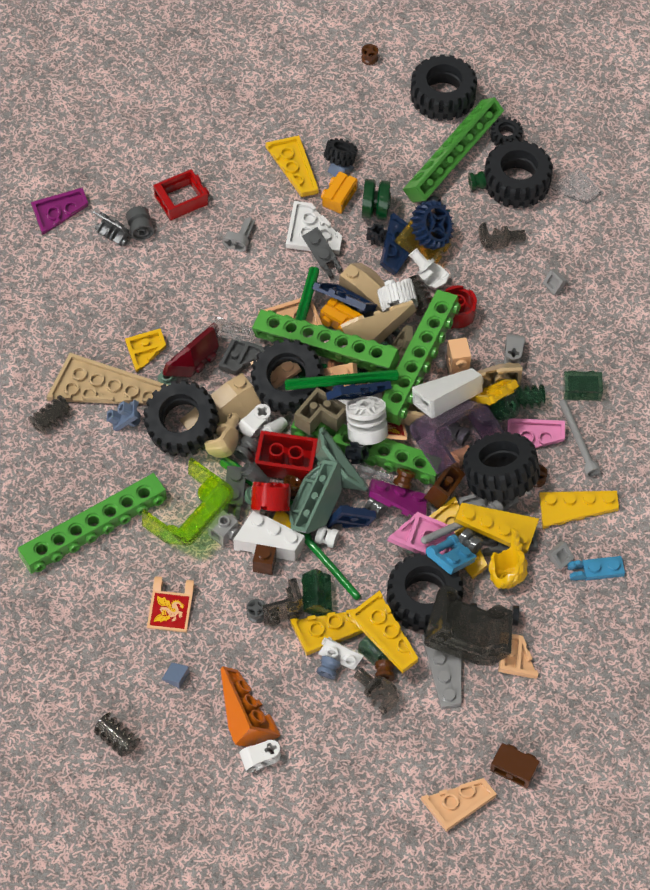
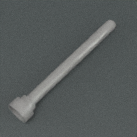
M562 399L560 406L585 461L584 471L586 476L589 478L597 476L601 473L599 464L592 460L568 403Z
M498 500L491 501L486 506V508L504 511L502 503L498 502ZM454 522L423 536L421 542L427 544L464 526Z

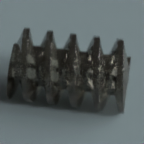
M414 275L409 278L412 279L418 300L415 314L422 316L425 314L433 297L427 291L423 280H419L420 276Z
M59 395L57 399L47 403L45 408H40L39 412L33 413V417L29 416L28 419L38 432H42L45 435L47 434L46 427L49 430L53 429L51 423L58 426L57 419L63 422L65 421L64 414L67 417L71 416L69 412L70 406L65 398Z
M106 713L97 722L94 733L100 736L102 741H106L108 746H112V750L117 752L120 757H124L139 745L141 739L136 738L133 740L135 734L131 732L127 735L129 728L125 727L121 730L123 723L119 722L115 725L117 718L109 719L111 713Z

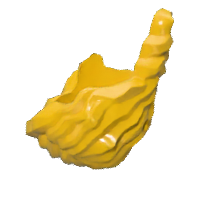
M515 528L511 529V547L503 550L501 553L493 552L488 565V570L491 574L490 579L495 587L499 589L515 587L524 581L528 574V562L522 550L523 547L518 530Z

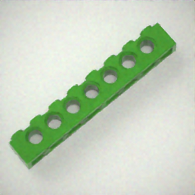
M495 97L481 100L403 188L411 202L426 201L504 112Z
M438 289L434 294L396 369L399 373V379L390 381L392 389L386 390L381 398L386 403L387 422L400 425L402 419L407 417L410 404H413L412 387L423 384V378L426 373H429L433 358L435 359L438 355L440 344H443L445 341L447 330L452 327L455 314H458L461 304L459 303L458 295Z
M261 309L252 327L257 338L270 342L279 340V343L284 342V339H290L291 342H294L295 339L300 340L302 345L306 343L311 347V350H315L318 356L345 364L357 363V367L372 372L395 370L400 360L398 349L392 345H382L375 340H365L357 335L351 336L340 330L334 331L323 325H313L306 320H296L289 315L282 316L271 310L265 311Z
M293 422L291 435L318 438L319 429L324 427L333 436L332 438L344 454L346 447L350 445L345 443L351 442L348 438V428L345 424L336 432L321 422L315 431L308 435L294 426ZM387 438L380 443L363 445L369 448V457L367 460H364L366 464L382 467L388 472H396L397 468L411 470L416 473L415 479H418L423 484L433 485L442 468L443 457Z
M152 473L18 547L19 557L31 574L41 572L48 564L59 562L66 554L75 553L84 544L93 543L102 534H109L115 527L120 524H127L136 515H143L154 505H161L167 499L166 489L156 475Z

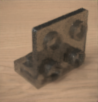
M296 578L288 580V588H285L286 599L262 606L264 626H276L281 621H290L293 618L299 619L300 616H303V598Z

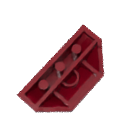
M213 322L165 364L162 374L164 376L192 377L195 373H201L208 362L212 363L217 357L216 352L219 347L217 324Z

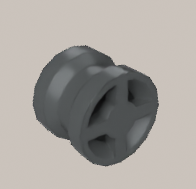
M370 498L365 508L376 511V519H379L387 511L388 506Z
M253 599L247 604L246 610L249 621L261 623L265 620L267 613L264 601Z

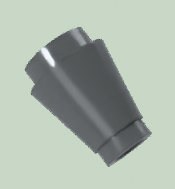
M248 461L240 471L243 478L251 482L269 483L270 478L267 477L255 462Z

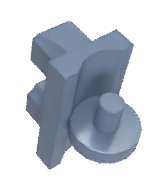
M133 400L130 403L123 401L118 405V411L111 409L107 412V421L113 424V430L119 431L127 425L132 427L139 425L141 414L137 412L139 401Z

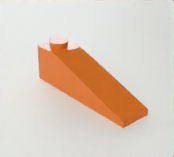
M222 666L220 670L228 729L235 745L248 747L267 740L277 739L280 733L270 714L265 716L259 707L262 706V703L259 699L256 700L250 695L251 688L240 672L236 669Z

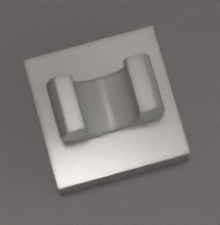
M551 269L543 284L554 295H557L568 281L556 269Z
M562 541L547 553L556 569H562L575 558L566 542Z

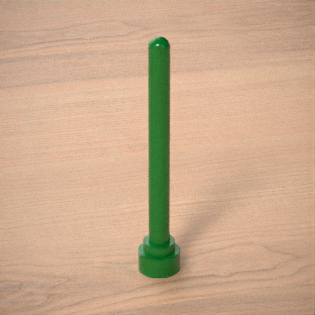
M298 532L305 536V544L355 600H359L361 598L360 593L311 539V533Z

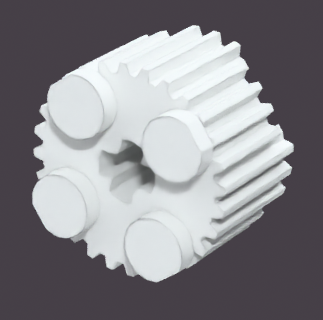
M410 278L404 279L401 282L388 280L384 282L385 286L377 290L382 312L388 311L391 306L411 300L416 308L418 306L415 288Z

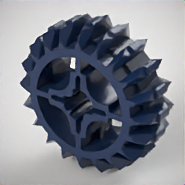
M435 200L422 202L412 212L413 217L410 218L413 222L410 227H413L412 234L416 235L415 240L419 241V245L424 246V248L432 250L443 248L453 238L451 234L454 232L452 228L454 223L451 221L453 216L449 215L450 210H447L446 205L441 204V202Z

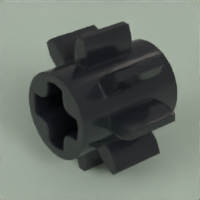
M374 224L371 228H367L366 240H370L371 245L381 246L385 242L387 230H384L383 224Z
M350 442V445L345 449V456L351 460V464L359 465L368 459L369 449L367 446L359 445L358 442Z

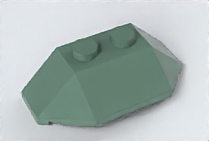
M321 427L319 429L316 458L319 460L316 462L317 465H320L319 463L322 460L338 462L340 464L342 488L369 492L367 483L349 459L346 458L328 431Z
M322 460L319 463L320 465L304 477L290 507V511H288L292 530L308 534L327 524L342 492L340 464L338 462Z

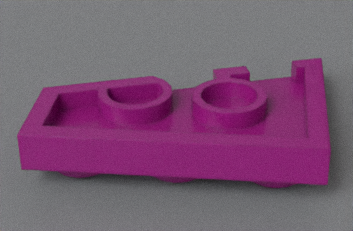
M83 187L31 202L41 234L47 233L88 206Z
M371 479L369 497L388 507L395 506L402 510L401 514L407 517L409 514L413 516L417 512L426 515L427 500L424 498L426 494L392 485L381 480Z

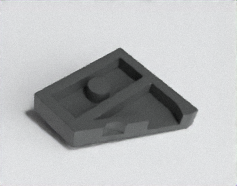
M233 336L218 365L219 370L237 375L250 366L252 361H257L256 355L259 351L263 353L265 351L264 347Z

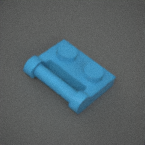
M454 534L448 536L445 541L426 548L427 556L450 575L474 563L477 557L469 548L461 544L459 538ZM449 547L453 549L443 555L439 553Z

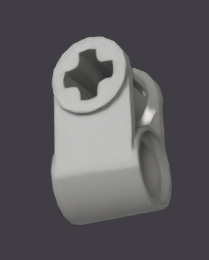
M507 334L504 364L521 363L525 336Z

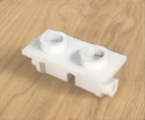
M331 637L323 638L321 643L323 647L318 652L321 656H329L338 660L341 665L352 670L357 667L364 656L358 650L343 646L332 640Z

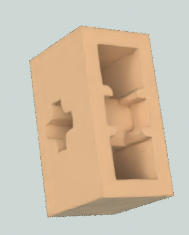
M467 338L448 340L446 363L449 375L470 369L471 353Z

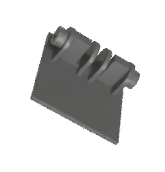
M94 211L92 212L101 220V223L95 226L97 233L106 238L110 237L111 241L120 246L127 245V238H132V236L129 234L130 230L124 227L125 225L117 220H111L103 212L99 214Z

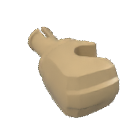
M230 413L226 423L220 424L217 427V435L219 437L204 443L209 455L216 458H224L234 453L239 440V433L236 427L241 418L238 414Z

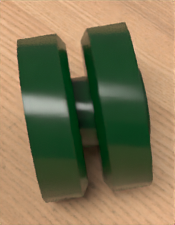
M365 179L362 218L371 219L374 208H377V219L387 220L388 209H390L391 181L381 180L379 189L376 191L375 179Z

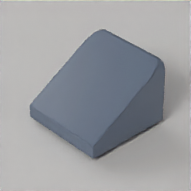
M331 163L328 172L334 177L337 176L338 172L348 175L355 167L351 165L348 167L344 165L342 167L340 164L337 166L335 163Z
M171 663L162 680L180 689L190 673L189 667Z

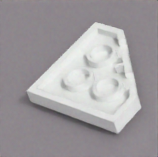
M294 201L286 248L310 251L302 236L318 227L334 254L340 255L342 235L331 227V223L318 213L312 203Z

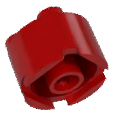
M455 285L448 287L444 292L458 295V300L461 304L459 313L455 314L451 329L467 327L473 323L475 318L476 295L472 290L464 289V286Z
M253 482L251 493L252 510L290 511L291 487L289 483Z

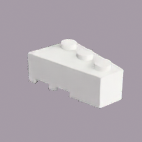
M253 510L233 539L235 551L242 550L252 552V554L255 553L257 544L276 547V558L295 561L305 546V536Z

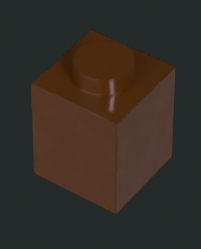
M257 544L253 557V572L272 575L276 562V547Z

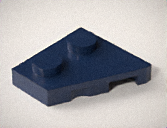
M341 505L330 516L325 526L328 529L337 524H342V528L369 526L376 519V511Z

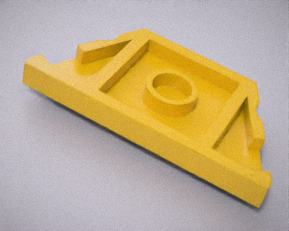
M503 379L483 388L482 393L472 397L468 402L491 405L501 398L514 393V389L519 387L514 379Z

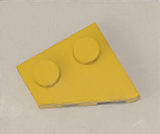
M161 328L125 338L135 372H139L166 348Z

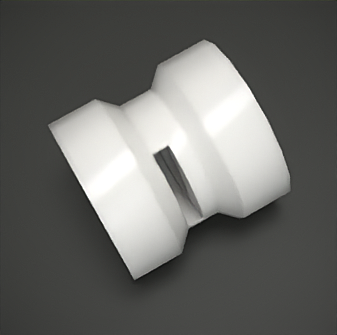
M327 526L319 528L315 536V543H324L327 547L334 549L340 530L328 529Z

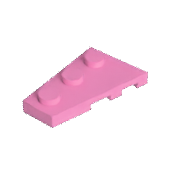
M508 418L507 432L511 434L518 433L521 437L525 436L535 445V448H540L565 440V421Z

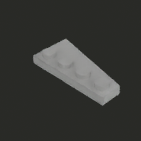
M461 627L422 634V641L441 710L461 706Z

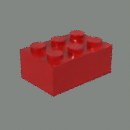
M261 430L254 462L267 477L284 479L286 475H293L303 481L304 477L315 468L318 438Z

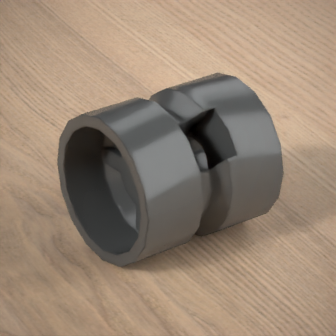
M137 206L127 211L126 218L130 226L132 238L135 240L150 238L154 234V228L148 209L144 206Z

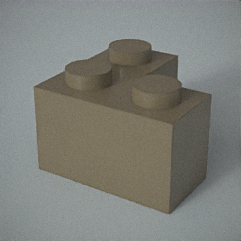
M318 387L294 413V426L308 435H311L321 422L337 432L347 420L346 405L339 400H327L326 392Z

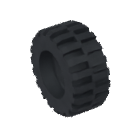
M440 55L439 57L431 56L429 60L425 59L415 67L411 79V101L414 103L416 110L420 109L422 115L427 114L428 118L432 120L433 118H438V121H443V119L451 121L454 117L456 119L462 117V113L464 115L467 114L473 107L476 99L477 77L475 71L471 69L467 62L464 63V60L456 59L452 55L449 57ZM437 83H448L457 89L451 92H439L430 86Z
M518 140L506 141L502 145L496 146L488 154L484 170L486 179L485 189L488 190L490 197L494 196V200L498 203L500 201L503 202L504 206L513 205V208H518L519 206L527 208L529 204L533 206L538 203V200L542 201L550 190L553 174V164L549 155L545 154L546 151L538 148L537 144H530L525 140L523 142ZM511 168H521L530 172L533 176L522 180L514 179L507 176L504 171Z
M284 339L282 343L276 340L273 341V346L266 345L264 347L265 351L263 353L259 351L256 355L257 361H253V371H251L252 385L262 404L268 405L271 411L277 412L278 410L281 414L287 415V412H291L293 415L316 388L295 389L291 391L277 390L271 384L272 371L282 363L289 361L297 363L304 368L305 378L325 376L324 369L315 350H311L308 344L302 345L301 341L296 339L294 342H291L290 339Z
M175 380L171 381V385H161V390H155L152 393L153 398H148L146 402L148 408H144L143 413L145 416L143 419L144 425L153 443L159 446L161 451L164 453L168 451L172 456H177V453H179L181 457H187V453L191 452L192 455H195L198 449L204 450V443L214 440L213 434H217V424L219 423L218 410L213 398L204 387H199L198 383L195 382L189 384L188 380H181V383H177ZM179 405L196 407L199 417L192 428L184 432L167 430L164 424L165 418L174 407Z
M497 432L491 436L486 435L483 439L476 440L474 445L471 444L464 455L463 466L468 487L475 495L482 499L486 498L488 501L498 500V502H504L507 499L509 501L514 500L517 496L521 497L525 495L526 491L532 490L540 476L535 445L525 436L521 437L518 433L504 432L500 434Z
M421 553L414 554L412 558L410 556L405 557L403 563L401 561L395 565V569L389 575L386 596L388 606L391 609V613H394L393 617L397 622L401 620L402 626L406 628L411 626L413 627L412 630L417 632L419 629H424V632H430V629L433 628L435 631L441 630L442 625L447 627L451 624V620L458 616L462 605L464 587L463 579L459 576L460 572L457 571L450 575L430 559L427 554L421 555ZM427 581L437 585L442 590L444 596L434 603L424 604L413 600L407 594L406 589L416 582Z

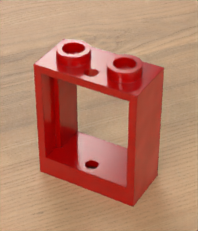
M192 169L153 185L154 196L170 221L208 205L209 191L206 187L202 186L199 175H195ZM191 185L197 196L174 206L167 194Z

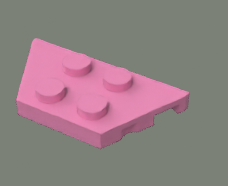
M417 512L400 526L398 530L392 533L387 541L416 554L426 555L427 547L437 545L445 541L448 536L455 535L453 531L427 544H423L421 542L423 536L448 524ZM449 547L439 553L443 555L453 549Z

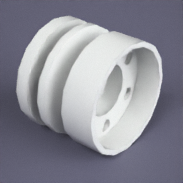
M366 396L353 399L347 403L348 438L351 442H358L359 445H373L387 438L386 403L382 399Z

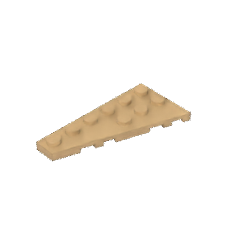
M69 353L47 395V401L120 404L123 401L130 403L133 400H137L139 405H147L148 398L152 399V393L155 390L160 391V386L164 383Z

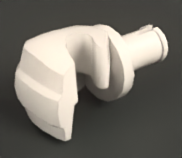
M418 248L408 255L419 266L417 273L430 289L436 290L446 285L450 274L440 265L434 263L435 260L433 258L427 260Z

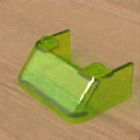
M192 457L189 459L188 474L202 484L197 493L202 503L180 528L175 525L164 524L145 509L142 511V526L167 544L184 546L194 544L233 499L234 490L232 486Z

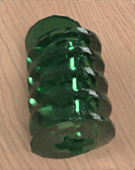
M540 384L539 388L536 385H532L531 390L528 385H525L524 389L519 386L514 393L505 397L508 410H511L512 405L518 410L519 404L522 405L523 409H526L527 404L533 409L534 403L537 404L538 408H541V404L543 402L545 404L546 401L543 384Z
M511 394L491 405L480 404L477 411L478 417L483 424L488 426L513 419L520 412L519 400L515 395Z

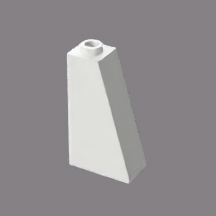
M470 368L412 387L413 404L433 419L482 393L483 377L476 370Z

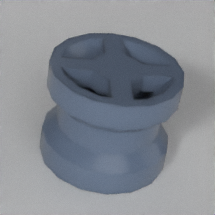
M322 656L320 660L321 666L316 671L317 674L329 679H335L337 676L336 670L340 667L341 663L332 657Z

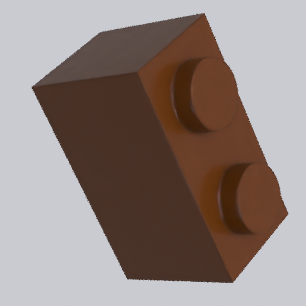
M450 462L424 498L439 509L461 482L465 473Z
M502 743L491 763L490 771L528 789L540 761L532 754L518 751L511 744L506 745Z

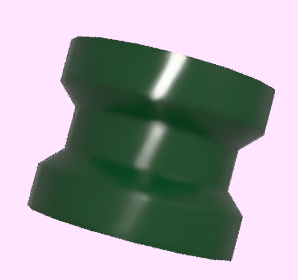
M483 171L478 172V174L468 173V183L471 191L476 188H486V179Z

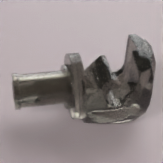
M483 222L478 229L480 242L486 250L504 249L509 246L510 241H525L526 239L525 230L509 231L507 226H502L501 231L494 228L492 235L488 233L486 222Z
M364 668L359 669L361 672L356 671L354 678L366 687L364 694L367 697H371L372 706H375L378 699L383 700L379 707L382 715L397 705L400 693L392 682L381 676L373 678Z

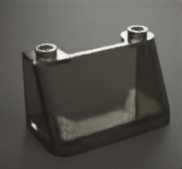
M444 585L438 590L424 636V644L427 647L477 665L493 666L511 654L512 610L502 605H495L486 611L457 600L458 592L451 586Z

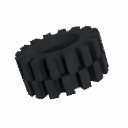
M502 117V120L498 118L497 122L495 121L491 127V141L494 142L495 146L498 144L502 145L506 141L518 140L521 142L523 127L520 126L521 123L517 122L515 118L512 121L511 117H508V119ZM503 130H508L512 132L513 135L505 136L502 135L500 132Z
M338 138L330 139L326 144L324 158L327 161L330 160L332 164L335 163L337 166L338 164L342 167L344 165L347 167L349 165L352 166L358 149L356 145L352 142L349 143L348 140L343 141L341 138L340 140Z

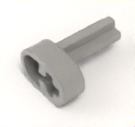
M252 217L245 218L239 233L229 231L225 234L222 243L226 248L240 252L246 250L249 244L248 237L255 224Z

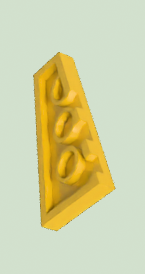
M299 135L265 143L266 149L301 197L318 194V186Z

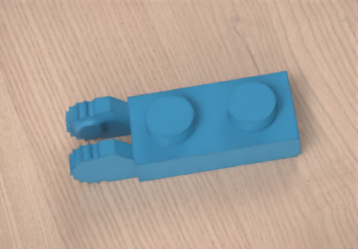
M621 556L582 561L576 560L567 564L569 570L583 568V571L573 572L569 575L571 581L625 576Z

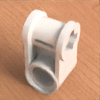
M266 404L257 405L239 422L237 430L255 440V436L258 437L260 435L262 427L271 422L270 407Z
M267 740L253 746H248L239 752L247 773L254 772V769L257 771L263 767L275 764L281 757L280 745L275 740Z

